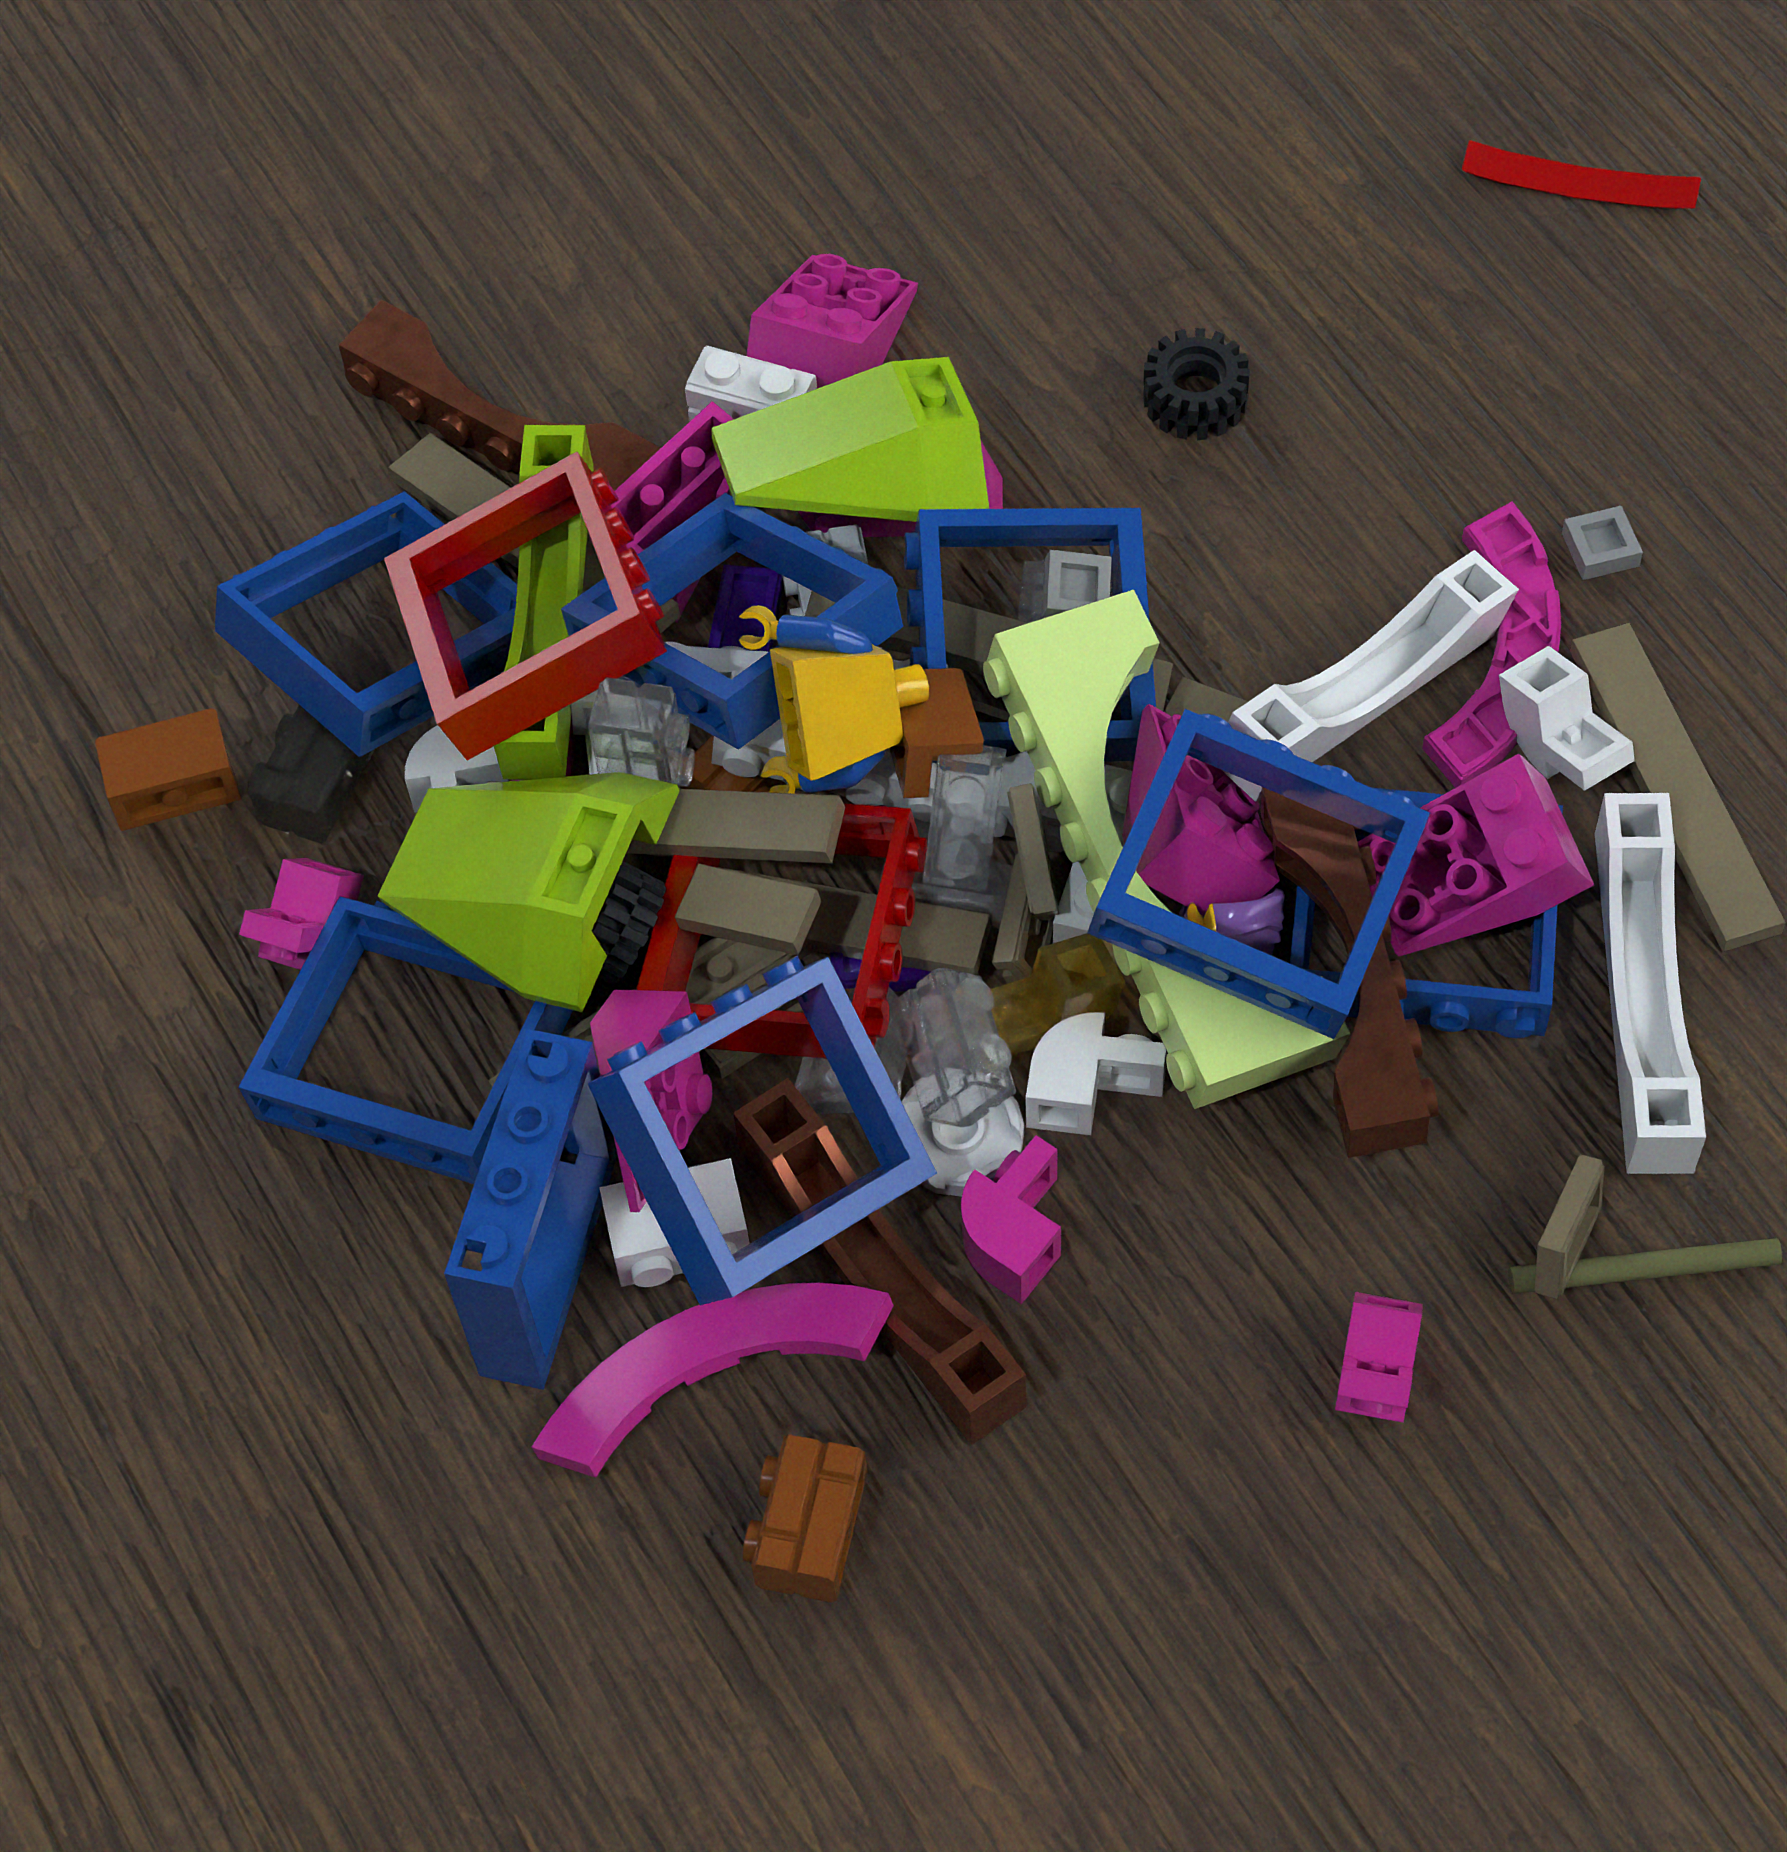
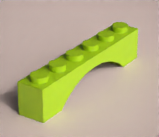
M524 425L519 483L575 452L580 454L591 472H593L594 466L585 425ZM581 513L519 546L516 607L510 649L504 672L569 637L561 608L581 595L583 590L588 530ZM571 704L494 746L503 779L532 780L566 777Z

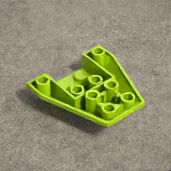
M949 357L888 362L712 427L711 438L735 505L912 522L917 521L919 509H989L978 420Z
M622 772L428 788L382 885L378 898L382 903L523 998L583 1012L607 957L592 932L593 926L631 841L636 840L654 845L657 844L680 790L677 784Z

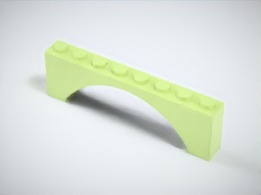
M1134 589L994 635L987 661L983 664L984 677L989 691L995 698L1002 697L1010 714L1008 724L1012 740L1020 752L1027 751L1036 770L1034 772V782L1039 798L1046 807L1053 806L1061 823L1060 838L1063 849L1071 862H1079L1088 881L1086 883V894L1093 913L1123 848L1111 818L1105 790L1104 755L1107 730L1117 702L1135 676L1149 672L1160 643ZM1135 871L1126 893L1171 912L1157 899L1138 875L1137 871ZM1112 944L1118 967L1124 975H1132L1141 994L1139 1007L1147 1028L1152 1033L1158 1032L1168 1052L1166 1064L1170 1078L1179 1091L1186 1090L1194 1109L1335 1059L1350 1036L1345 1022L1335 1039L1329 1038Z

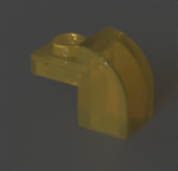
M1086 933L1040 947L1031 977L972 994L968 1009L996 1061L1036 1048L1041 1038L1049 1029L1069 1017L1099 1012L1105 1013L1106 1022L1114 1013L1119 1003L1125 980L1103 940Z

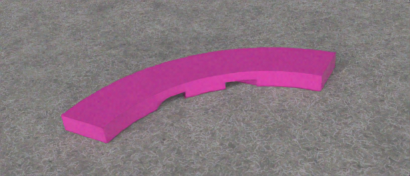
M1513 501L1464 527L1462 541L1470 552L1475 550L1515 585L1519 591L1497 629V642L1491 667L1480 689H1476L1471 698L1455 715L1426 735L1423 740L1422 749L1455 788L1495 767L1517 745V734L1514 730L1510 729L1504 712L1499 674L1547 646L1559 652L1561 633L1558 590H1555L1553 578L1547 565L1548 557L1532 526Z
M789 1283L753 1288L742 1291L732 1298L689 1308L651 1327L623 1345L599 1364L568 1395L550 1417L531 1448L540 1460L596 1478L609 1456L625 1436L645 1416L652 1412L650 1407L653 1402L685 1381L686 1385L689 1386L715 1372L740 1364V1357L779 1350L782 1355L825 1354L865 1362L894 1306L887 1292L860 1286L832 1283Z

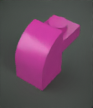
M309 858L283 859L271 908L245 910L239 935L260 941L258 957L301 970L339 897L358 900L364 875Z
M1037 1135L1021 1153L1014 1150L1003 1160L995 1174L994 1182L974 1169L965 1184L961 1198L963 1244L971 1265L982 1278L1020 1304L1025 1301L1061 1256V1226L1034 1209L1036 1204L1057 1180L1058 1149Z
M1355 1292L1335 1410L1404 1423L1412 1384L1413 1365L1423 1304Z

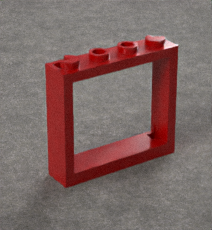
M578 452L569 455L384 558L436 723L467 761L667 652L656 621L665 616L652 592L648 588L643 590L642 585L650 581L649 575L636 551L632 547L629 549L626 547V544L634 540L626 520L617 507L611 508V504L619 500L618 496L610 486L605 472L601 468L591 472ZM581 513L618 610L470 690L437 592Z
M844 804L845 811L834 854L886 858L852 999V1005L873 1047H875L876 1039L884 1038L888 1030L890 1013L886 996L889 983L897 982L901 974L902 947L899 940L902 927H910L914 918L915 894L912 884L915 872L922 873L925 869L928 851L927 839L919 836L911 808ZM673 855L665 884L666 892L662 897L664 901L662 908L657 913L658 918L652 931L637 990L686 991L701 934L680 929L675 915L698 864L718 868L721 858ZM689 1003L691 1013L695 1012L699 1021L716 1013L712 1005ZM772 1010L706 1047L707 1049L827 1059L804 1012Z

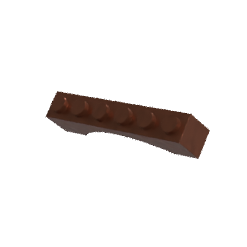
M382 299L338 345L345 368V377L357 392L368 397L373 395L385 401L410 421L420 420L433 427L454 445H466L483 454L490 463L503 471L512 470L518 474L520 473L524 425H582L550 423L519 416L489 403L468 389L446 367L433 345L427 323ZM614 422L584 424L594 466L593 471L601 468L605 472L607 480L614 491L661 449V447Z
M1262 787L1261 817L1266 836L1273 846L1271 855L1276 870L1299 886L1324 911L1342 939L1349 955L1372 899L1369 886L1376 884V871L1369 846L1361 848L1358 846L1354 830L1360 828ZM1389 916L1357 991L1359 1013L1350 1043L1334 1073L1333 1101L1348 1158L1426 1144L1430 1118L1438 1117L1439 1115L1437 1096L1432 1079L1430 1077L1420 1079L1415 1058L1423 1056L1421 1036L1415 1018L1404 1019L1400 1000L1407 998L1403 968L1399 960L1389 961L1384 942L1391 941Z
M786 1078L733 1113L739 1150L793 1218L858 1179L826 1124L789 1078ZM879 1209L816 1247L845 1285L860 1286L889 1293L894 1306L881 1331L971 1445L1027 1407L1025 1372L988 1326L956 1301L924 1268Z

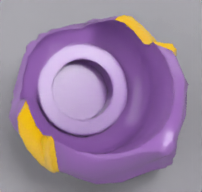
M1273 887L1261 899L1236 903H1212L1209 905L1205 916L1199 913L1196 905L1192 902L1188 907L1182 905L1179 916L1272 956L1275 943L1281 942L1280 931L1283 929L1282 922L1286 918L1283 912L1285 894L1281 889Z

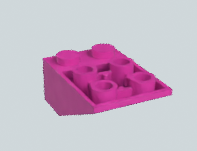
M811 255L751 315L747 356L781 365L790 370L796 369L816 375L817 389L883 364L917 292L918 283L902 279L899 273L890 269L872 268L868 270L849 265L844 258L837 255Z
M1148 704L1142 710L1122 832L1124 844L1181 719V715L1174 714L1170 716L1151 704ZM1187 755L1136 869L1138 875L1146 885L1186 907L1193 902L1199 913L1205 916L1209 905L1212 903H1236L1261 899L1280 881L1271 855L1273 846L1264 833L1258 814L1260 808L1258 801L1255 802L1221 769Z
M1517 754L1420 807L1430 812V815L1389 913L1391 926L1390 942L1395 954L1400 957L1537 916L1594 885L1546 778L1523 756ZM1374 834L1358 841L1359 848L1369 846L1373 856L1376 884L1369 886L1372 897L1395 844Z
M613 990L590 1022L601 1076L612 1070L607 1059L614 1056L615 1053L642 1041L647 1051L662 1043L663 1040L658 1030L691 1014L687 992ZM699 1051L644 1081L679 1151L685 1148L689 1135L702 1115L709 1111L712 1102V1083L709 1076L703 1074ZM615 1140L630 1212L640 1213L647 1201Z

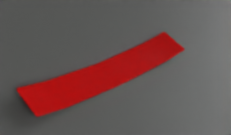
M1472 140L1468 142L1462 166L1463 172L1499 183L1578 199L1659 208L1694 209L1701 183V177L1651 175L1583 167L1505 151Z

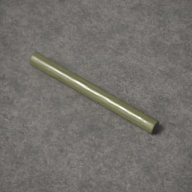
M1778 1238L1578 1259L1566 1288L1781 1265L1782 1249ZM1536 1264L1508 1268L1509 1285L1512 1294L1535 1291Z

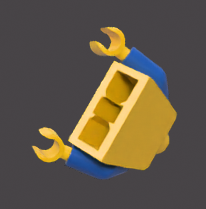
M759 605L751 606L739 616L743 619L754 618L759 620L765 630L763 637L743 635L739 642L744 648L750 650L760 649L771 639L777 640L780 646L770 649L786 757L776 756L769 759L764 765L761 777L768 778L772 775H778L786 779L788 784L773 786L770 788L769 793L794 794L796 788H802L805 793H814L856 786L884 758L886 749L901 742L903 728L900 708L926 702L929 698V685L923 668L919 664L894 669L890 653L871 644L864 632L820 617L783 615L777 621L771 610Z

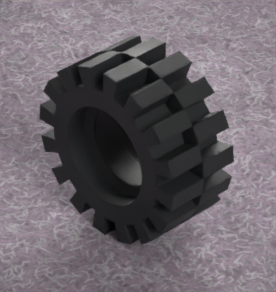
M1195 328V337L1190 338L1187 337L1185 329L1175 331L1174 343L1167 335L1158 340V350L1153 347L1147 354V362L1144 364L1143 403L1144 408L1148 407V417L1152 422L1160 419L1159 429L1167 434L1173 426L1177 427V438L1187 440L1188 431H1197V440H1207L1208 429H1213L1217 437L1225 434L1227 423L1235 427L1240 422L1241 413L1245 414L1247 408L1250 368H1248L1249 360L1246 353L1239 354L1240 345L1234 340L1224 346L1225 334L1215 331L1212 339L1205 338L1206 328ZM1202 376L1213 380L1218 386L1206 392H1189L1179 388L1174 383L1184 377Z
M624 861L621 863L592 929L593 934L607 955L598 979L610 985L616 984L619 978L622 979L627 973L629 964L633 965L637 959L639 948L641 946L644 947L649 938L647 936L649 929L654 927L658 918L656 913L662 908L664 901L662 897L666 892L663 881Z

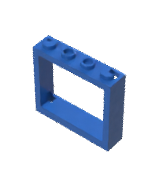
M405 491L376 506L372 505L366 511L335 527H329L319 535L289 550L281 551L273 558L242 574L234 575L232 579L218 585L215 632L357 756L361 757L434 716L417 661L356 693L270 618L381 562L387 556L445 524ZM396 513V517L393 518V517L390 516V515ZM491 562L443 588L445 592L484 623V625L454 640L470 690L504 672L512 638L517 584Z
M727 493L721 495L638 554L650 578V581L643 584L642 588L643 590L648 588L652 592L659 606L663 605L735 552H738L835 602L834 605L817 617L827 618L864 632L871 644L875 646L880 645L903 627L896 595L898 589L893 581V577L889 576L888 573L859 561L838 547H832L806 534L796 526H790L764 513L758 507L735 505L733 497ZM606 577L561 608L569 636L618 610ZM664 642L667 652L616 679V681L738 750L780 719L770 652L736 677L730 679Z
M1141 508L919 509L915 531L904 534L905 570H915L916 589H908L907 623L908 627L919 628L920 646L911 647L910 666L919 664L923 669L946 668L940 547L1109 546L1112 596L1134 589L1149 620ZM1153 661L1149 672L1135 676L1120 698L1121 720L1110 721L1104 762L1134 761L1142 710L1148 704L1156 707ZM979 722L984 738L982 753L967 754L959 760L932 761V763H980L1013 756L1020 753L1012 740L1008 722Z
M1185 709L1097 904L1087 933L1335 1039L1348 1016L1430 812L1416 807L1409 798L1402 794L1390 791L1380 792L1359 783L1341 768L1331 765L1319 766L1294 755L1282 743L1269 739L1258 740L1234 730L1228 722L1212 714L1199 715ZM1187 755L1395 843L1337 984L1126 893Z
M1373 788L1380 792L1390 791L1402 794L1409 798L1418 808L1444 795ZM1558 805L1563 813V805ZM1362 829L1354 830L1357 841L1372 834ZM1297 886L1290 964L1320 977L1323 976V978L1337 984L1341 972L1309 969L1315 902ZM1558 905L1532 917L1527 991L1405 979L1407 998L1400 1000L1404 1019L1415 1018L1417 1024L1431 1025L1438 1030L1446 1032H1457L1466 1028L1495 1031L1509 1038H1525L1530 1035L1545 1036L1553 998ZM1358 992L1347 1017L1358 1016Z
M340 896L238 1088L253 1115L258 1120L474 1184L526 1029L561 1035L573 1010L538 1001L534 1002L471 1131L297 1080L364 950L515 992L384 903L376 901L374 905Z
M796 956L779 966L762 973L767 983L766 986L752 993L748 984H744L711 1001L716 1012L715 1014L699 1021L696 1013L693 1012L658 1030L663 1040L662 1043L647 1051L642 1041L615 1053L614 1056L607 1059L612 1070L587 1083L699 1305L738 1295L937 1174L829 957L803 966L799 957ZM797 998L881 1166L732 1254L644 1081L790 1000Z
M526 1029L444 1272L479 1376L544 1390L602 1207L599 1187L608 1186L618 1156L614 1136L587 1083L600 1077L593 1042ZM562 1151L578 1154L575 1164L559 1161ZM467 1250L483 1254L480 1262L482 1271L461 1267Z

